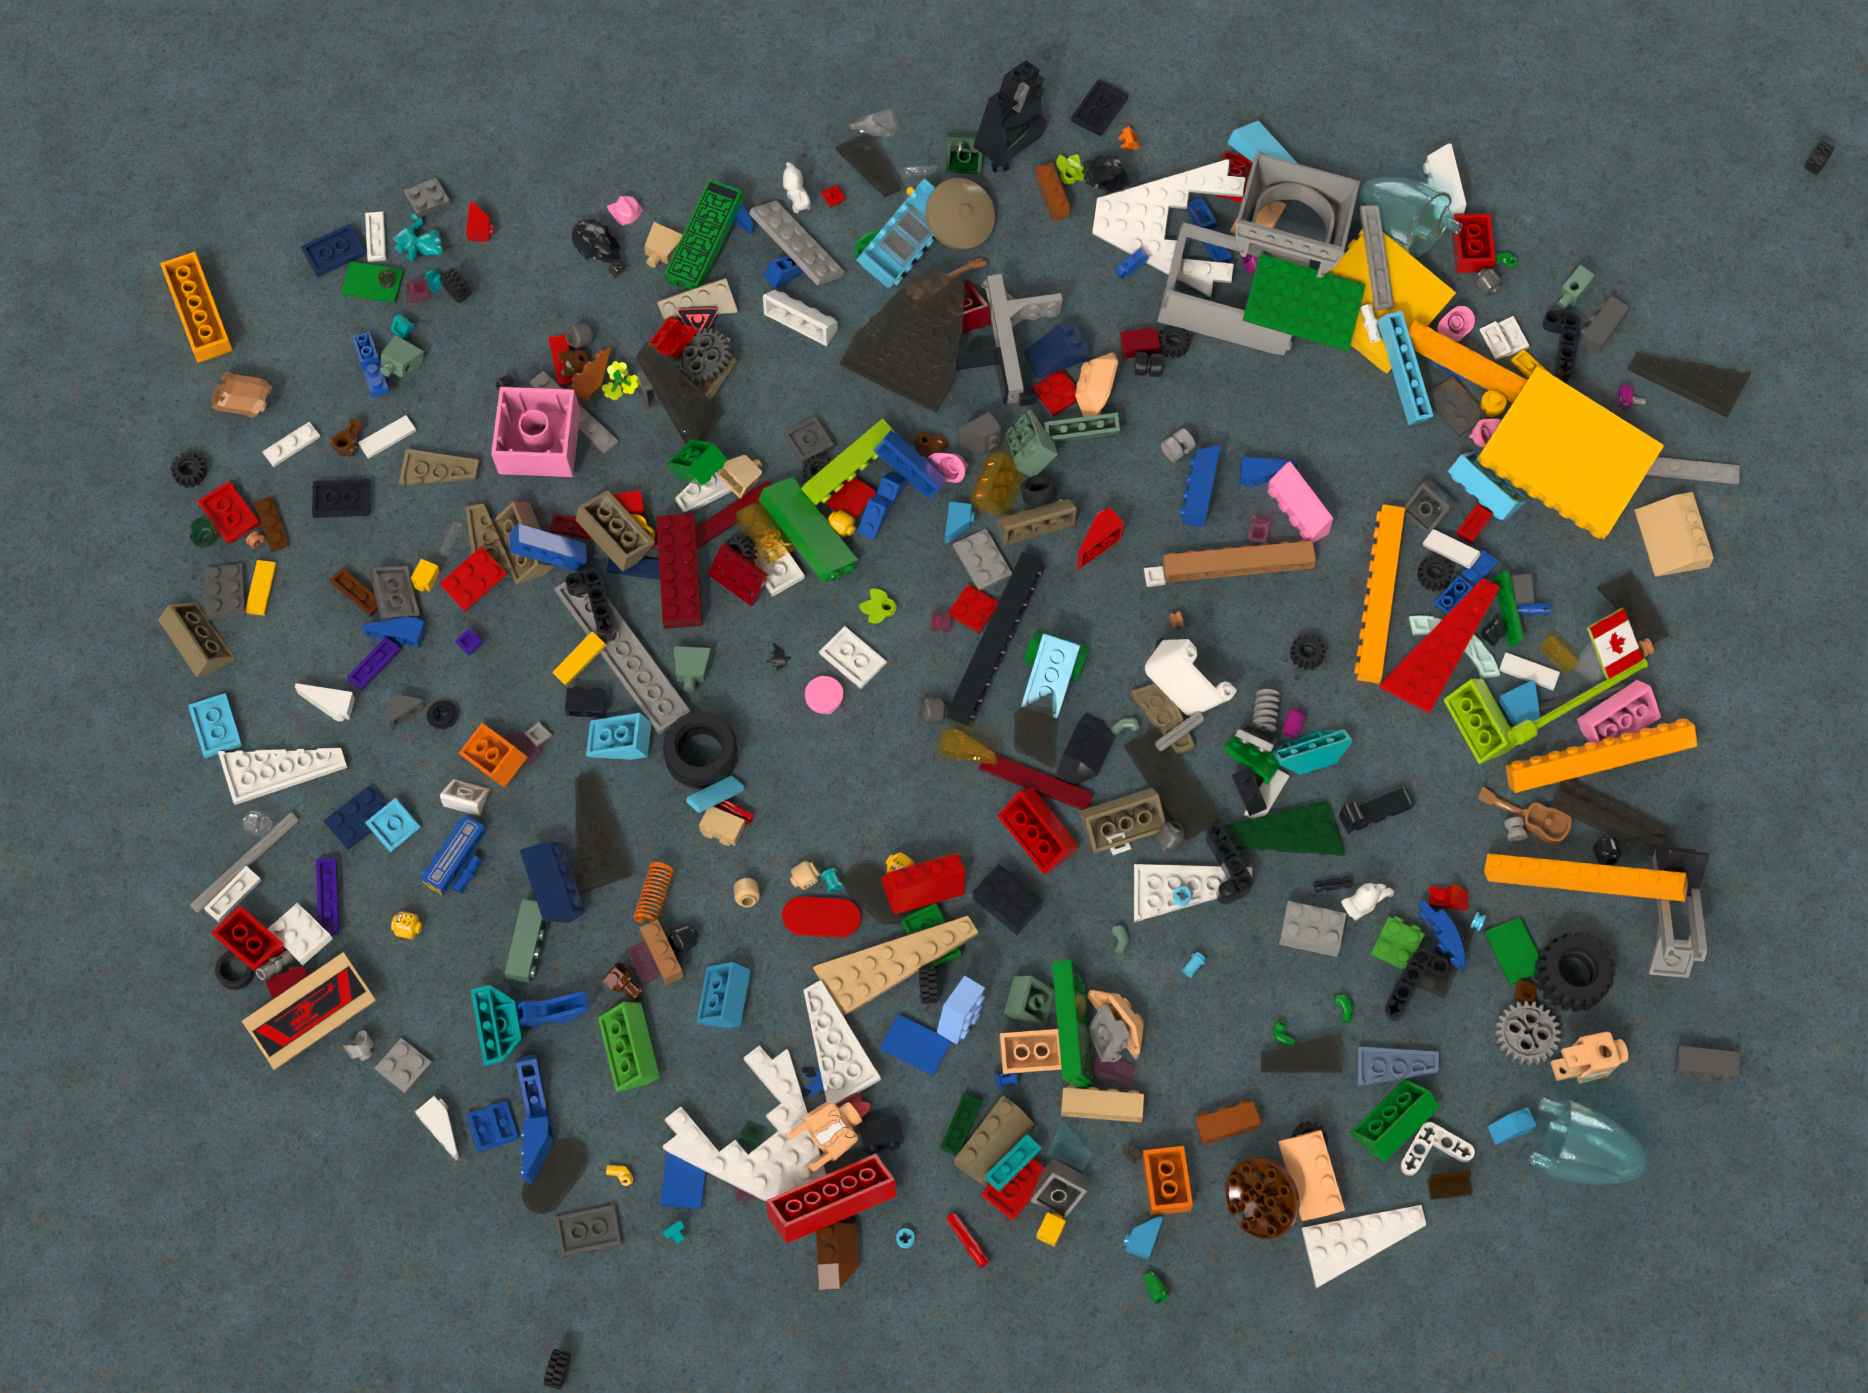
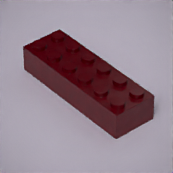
M694 513L656 516L664 629L702 626Z

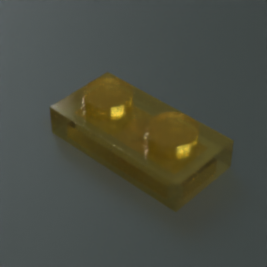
M1553 634L1549 635L1538 648L1565 675L1580 661Z

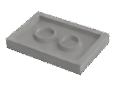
M987 529L953 544V548L979 591L1011 577L1012 572Z

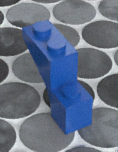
M889 472L882 478L877 494L868 501L857 531L858 533L873 540L876 538L891 507L901 495L907 479L893 472Z
M577 992L546 1001H523L519 1003L516 1007L520 1027L535 1028L545 1022L563 1024L571 1022L589 1011L587 992Z

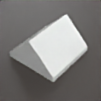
M453 779L441 792L440 798L444 807L481 816L490 789Z

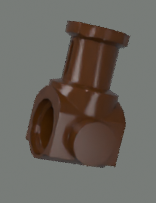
M350 419L346 430L332 436L329 445L340 456H354L358 449V446L355 445L358 441L356 437L361 430H364L365 426L356 419Z
M615 963L603 977V982L610 989L618 992L623 991L630 998V1002H634L644 991L643 988H639L631 981L633 978L632 974L622 963Z

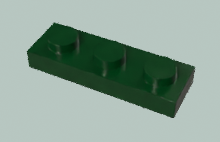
M963 1093L941 1144V1151L954 1156L959 1154L982 1104L981 1100Z

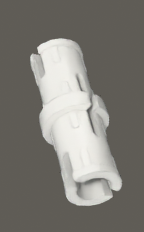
M1367 304L1360 307L1364 318L1363 325L1368 332L1370 343L1380 341L1378 321L1375 319L1372 305L1369 304L1368 307Z

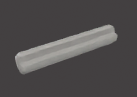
M1196 712L1157 740L1155 746L1159 751H1163L1202 723L1204 716L1200 712Z

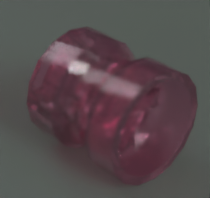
M932 612L930 631L942 629L943 632H949L951 614L945 613L941 616L938 612Z

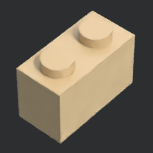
M712 806L706 810L699 828L702 832L701 834L707 838L715 837L720 839L719 842L726 846H730V844L736 846L745 828V820Z

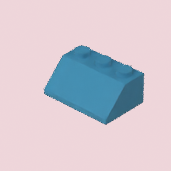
M734 962L708 966L696 1023L724 1028L740 1027L751 970Z

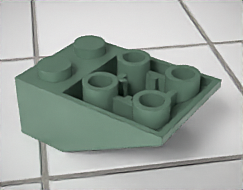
M1030 409L1005 433L1017 470L1029 477L1037 476L1058 455L1054 442Z

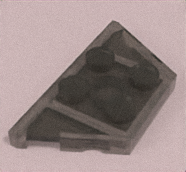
M1052 693L1014 712L1015 751L1050 768H1054Z

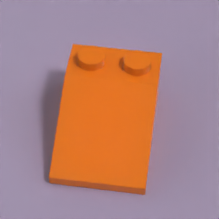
M481 723L459 752L461 756L504 788L528 758L483 723Z

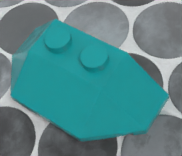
M1340 729L1339 731H1318L1284 742L1277 750L1273 751V755L1281 766L1301 775L1336 764L1351 745L1352 739L1345 729Z
M491 985L471 989L484 1066L504 1062L522 1040L516 1002Z

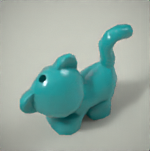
M415 213L411 215V219L417 222L402 228L398 235L393 238L397 243L395 245L396 251L403 253L407 250L409 253L406 257L410 261L417 259L418 251L425 256L443 253L438 230L431 229L419 237L415 235L414 231L422 227L424 222L423 217L417 219Z

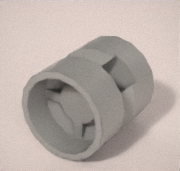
M1184 428L1174 433L1173 437H1168L1161 442V449L1171 462H1176L1184 454H1188L1196 448L1193 437Z

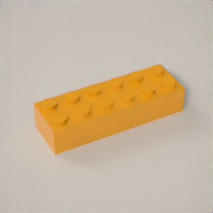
M195 251L160 263L197 363L233 351Z

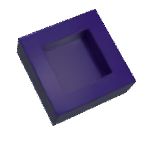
M470 629L466 630L455 640L456 645L468 656L477 651L483 644L482 640Z

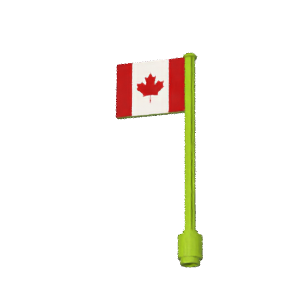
M1624 608L1587 627L1607 680L1535 721L1526 719L1512 727L1508 732V738L1512 744L1522 745L1537 736V730L1637 671L1648 667L1647 660L1642 658Z

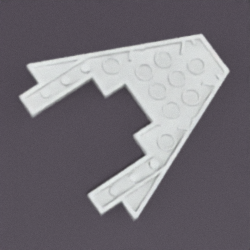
M1223 160L1097 198L1093 234L1130 255L1140 249H1144L1149 256L1146 263L1169 275L1177 242L1165 240L1169 207L1187 209L1189 192L1243 197L1245 178L1228 176L1229 160ZM1181 259L1176 280L1211 297L1213 282L1232 283L1234 264Z
M759 1045L744 1057V1061L781 1103L766 1116L778 1132L749 1155L736 1140L719 1152L683 1108L680 1107L665 1118V1122L674 1131L676 1136L664 1144L663 1149L766 1201L826 1175L824 1165L814 1172L810 1171L807 1167L809 1163L820 1156L819 1149L807 1129L793 1140L787 1139L785 1133L801 1122V1117L808 1114L789 1051L786 1049L772 1060Z

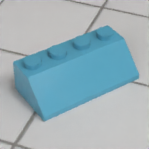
M1472 451L1461 454L1448 472L1452 475L1451 477L1454 481L1465 486V490L1469 494L1475 495L1481 505L1493 511L1492 514L1497 519H1508L1529 500L1506 478H1501L1492 469L1483 467L1476 460L1479 456L1477 452Z

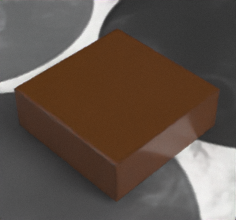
M1522 979L1517 980L1514 999L1523 1003L1527 1001L1529 1005H1532L1535 1002L1537 985Z

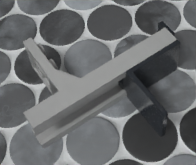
M1002 274L987 276L988 288H986L985 292L996 347L957 353L956 370L996 365L1003 405L1018 402L1019 407L1034 405L1037 400L1036 394L1023 395V383L1012 329L1025 319L1037 320L1039 317L1047 316L1052 318L1060 315L1062 295L1058 293L1007 301Z
M1656 846L1652 858L1653 870L1686 873L1688 880L1686 902L1690 933L1688 940L1674 939L1669 900L1657 899L1659 924L1656 944L1649 964L1650 975L1689 978L1693 962L1705 960L1707 944L1699 889L1708 863V853L1696 852L1695 849L1664 846Z

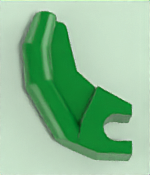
M881 230L869 232L857 240L855 258L859 257V252L864 251ZM891 233L887 236V238L884 241L889 240V238L891 237Z

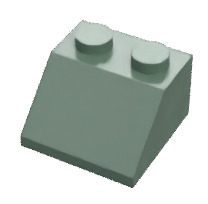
M1015 976L1004 1014L1016 1021L1047 1028L1055 1000V990L1032 976Z

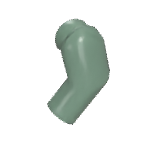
M1114 926L1111 932L1118 939L1115 952L1124 955L1129 942L1128 934L1123 926Z

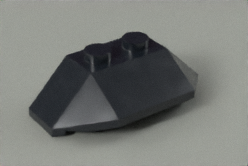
M1088 714L1083 715L1064 751L1055 775L1056 779L1075 786L1098 776L1113 744V740L1102 720Z

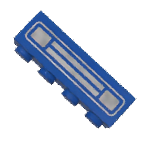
M466 815L459 819L454 826L451 836L448 835L445 838L444 846L440 852L437 851L434 854L431 865L422 872L421 879L423 884L440 895H444L486 834L485 826Z

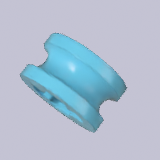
M1178 887L1173 895L1175 904L1178 906L1189 904L1191 892L1187 887ZM1180 893H1184V896L1188 898L1180 900V897L1177 896V894L1180 895Z
M1477 912L1470 928L1476 927L1477 931H1480L1486 915L1481 916Z
M904 1228L898 1231L896 1241L900 1247L909 1248L913 1245L915 1236L910 1229ZM904 1233H907V1236H911V1239H908V1243H903V1240L900 1241L899 1239L903 1237Z

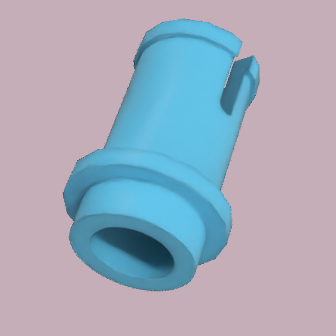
M1199 952L1192 954V958L1182 969V972L1190 978L1193 977L1201 965L1205 964L1204 961L1206 959Z

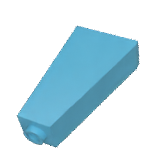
M1259 121L1234 130L1227 142L1252 162L1254 161L1255 154L1260 153L1298 164Z

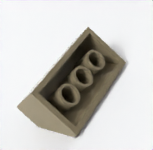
M608 490L578 507L575 520L622 572L637 564L655 544V541Z
M1060 499L1049 505L1037 506L1035 509L1021 510L1013 515H1003L997 519V529L1005 546L1075 526L1077 510L1069 499Z
M513 501L492 523L513 568L511 573L514 581L518 585L546 575L555 565L510 552L509 534L517 524L541 530L531 504Z
M198 602L170 604L158 619L196 677L209 676L236 660L212 622L207 620L206 613Z
M1153 788L1079 811L1082 825L1093 853L1156 834L1165 823L1159 795ZM1122 832H1124L1126 836L1125 838H1123L1122 836L1111 839L1112 843H1109V841L1106 839V837H1111L1114 834H1119Z
M1002 1096L956 1156L954 1165L987 1188L989 1183L984 1179V1176L1031 1131L1035 1124L1017 1105Z

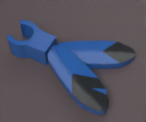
M803 1067V1074L815 1083L803 1088L801 1091L802 1096H812L824 1090L821 1072L811 1067Z

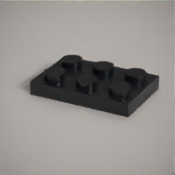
M1098 79L1072 115L1071 122L1102 137L1128 100V94Z
M370 480L313 481V518L370 516Z

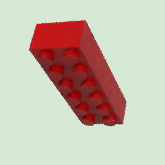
M874 1154L766 1200L768 1218L787 1244L896 1197L895 1179L879 1157Z

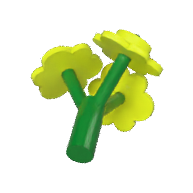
M614 361L612 365L607 367L610 379H615L614 384L609 382L607 385H603L602 390L605 392L604 395L612 400H618L623 393L632 395L639 385L636 375H628L626 363Z

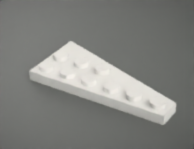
M1134 864V922L1217 899L1219 885L1228 879L1222 868L1215 866ZM1229 867L1233 871L1239 870L1238 867ZM1246 867L1252 876V867ZM1245 882L1239 883L1241 887H1248V884ZM1178 887H1187L1191 892V900L1186 906H1178L1173 900L1174 892ZM1227 890L1221 891L1225 896L1231 895ZM1180 893V895L1177 894V896L1180 897V900L1188 898L1184 896V893Z

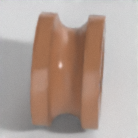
M259 531L252 532L246 539V543L251 545L252 549L258 548L265 541V537Z
M1177 611L1176 614H1169L1174 630L1178 626L1184 627L1180 611Z
M1648 638L1644 639L1643 642H1637L1642 657L1654 654V647Z

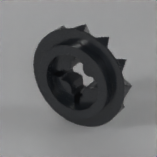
M437 701L427 711V720L430 726H433L436 730H445L448 727H452L455 721H457V709L449 701ZM438 710L442 713H447V720L443 718L437 719L439 718Z

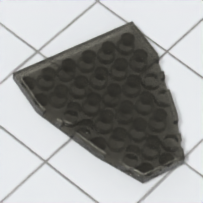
M932 267L928 269L921 277L913 280V283L905 289L902 288L882 307L880 312L869 319L870 321L856 332L840 362V366L937 414L954 382L956 356L959 353L964 321V283Z

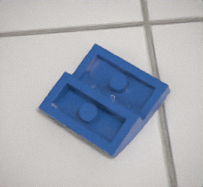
M507 1101L488 1105L486 1109L466 1114L477 1153L518 1140Z

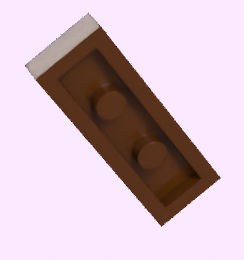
M272 497L253 502L271 552L289 546Z
M343 567L329 580L331 585L369 617H372L379 610L375 594Z

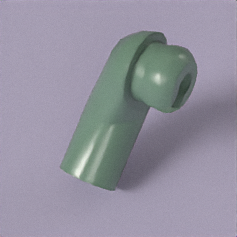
M1134 717L1122 718L1110 729L1115 735H1118L1122 730L1129 727L1132 731H1136L1140 728V724Z

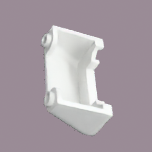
M1189 639L1163 640L1147 661L1145 672L1184 714L1192 716L1196 712L1203 713L1229 701L1237 692L1229 682H1221L1215 688L1192 664L1197 657V649Z

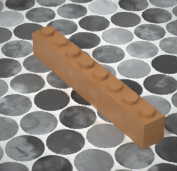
M1299 540L1294 543L1280 542L1273 545L1264 543L1252 547L1245 545L1241 548L1225 547L1220 550L1206 549L1200 552L1191 550L1179 554L1171 552L1163 555L1162 560L1165 582L1312 569L1316 563L1313 541Z

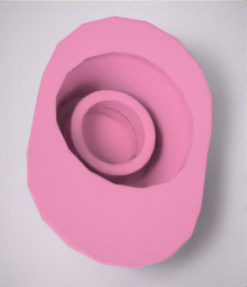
M619 196L616 203L607 206L616 221L623 226L636 221L643 211L633 196Z
M1457 306L1440 320L1437 328L1438 333L1455 342H1459L1473 329L1475 316L1468 307Z
M1480 420L1473 428L1469 438H1472L1477 446L1484 448L1502 420Z
M934 453L928 457L930 465L943 472L944 477L947 479L946 482L957 483L963 480L966 468L969 466V463H966L964 458L957 453Z

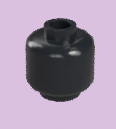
M1600 837L1593 846L1597 862L1601 865L1613 866L1621 857V850L1614 838Z
M682 924L670 931L668 942L674 951L683 953L697 945L699 935L694 927L692 928L689 924Z

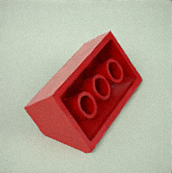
M1033 788L1019 791L997 815L1044 875L1071 857L1080 847Z
M959 853L894 870L881 877L893 915L964 895L965 870Z

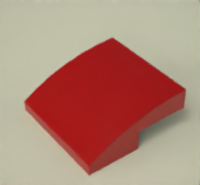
M668 317L647 346L666 357L676 360L697 331L691 326L682 324L678 319Z
M853 478L850 482L845 480L843 482L844 486L837 493L832 491L830 493L832 497L825 504L835 511L843 510L856 520L866 508L869 499L876 495L877 492L858 479Z

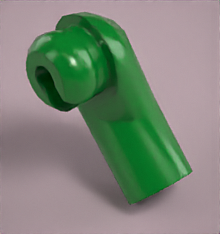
M1508 252L1495 254V263L1501 262L1511 268L1517 265V259Z
M1336 995L1334 1002L1343 1009L1341 1021L1350 1023L1353 1005L1347 995Z
M1279 1020L1273 1025L1275 1040L1292 1049L1296 1040L1286 1035V1024Z

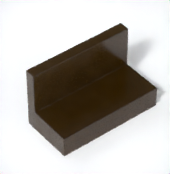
M1471 1170L1430 1175L1427 1180L1430 1200L1471 1196L1469 1182Z

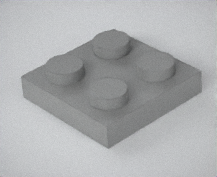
M401 1038L374 1069L406 1094L430 1067L432 1062Z

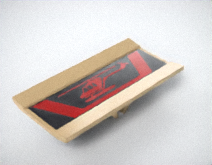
M343 952L242 1020V1023L263 1052L273 1070H275L370 1006L376 1000Z

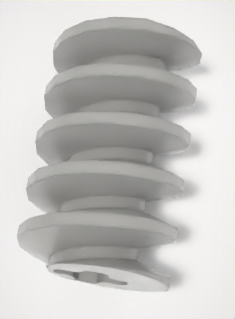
M1261 689L1256 692L1257 699H1255L1253 727L1264 732L1276 731V727L1273 725L1277 724V720L1274 718L1278 716V713L1275 711L1279 709V706L1276 705L1280 701L1277 698L1280 695L1279 692L1272 689Z

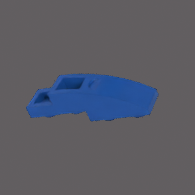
M370 331L352 336L371 397L390 393L385 377L381 372L380 361Z
M1485 550L1480 553L1481 555L1470 569L1467 568L1434 602V605L1448 615L1482 578L1485 579L1498 564V561Z
M1423 900L1418 904L1420 911L1418 914L1425 923L1428 921L1431 924L1432 931L1437 935L1438 949L1443 954L1447 953L1450 956V961L1456 968L1460 967L1463 972L1466 971L1465 952L1454 923L1443 909L1436 913Z

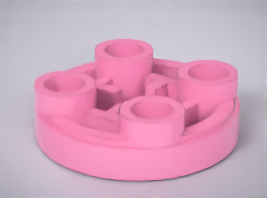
M816 677L808 683L805 689L806 704L817 713L831 714L839 708L843 701L842 686L832 677Z

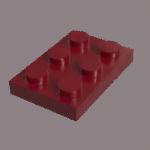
M725 543L720 546L707 574L750 606L756 603L769 574Z

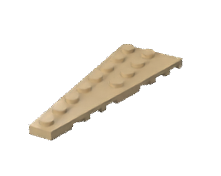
M966 916L816 965L813 969L844 1017L917 973L919 968L928 966L979 933L970 918Z

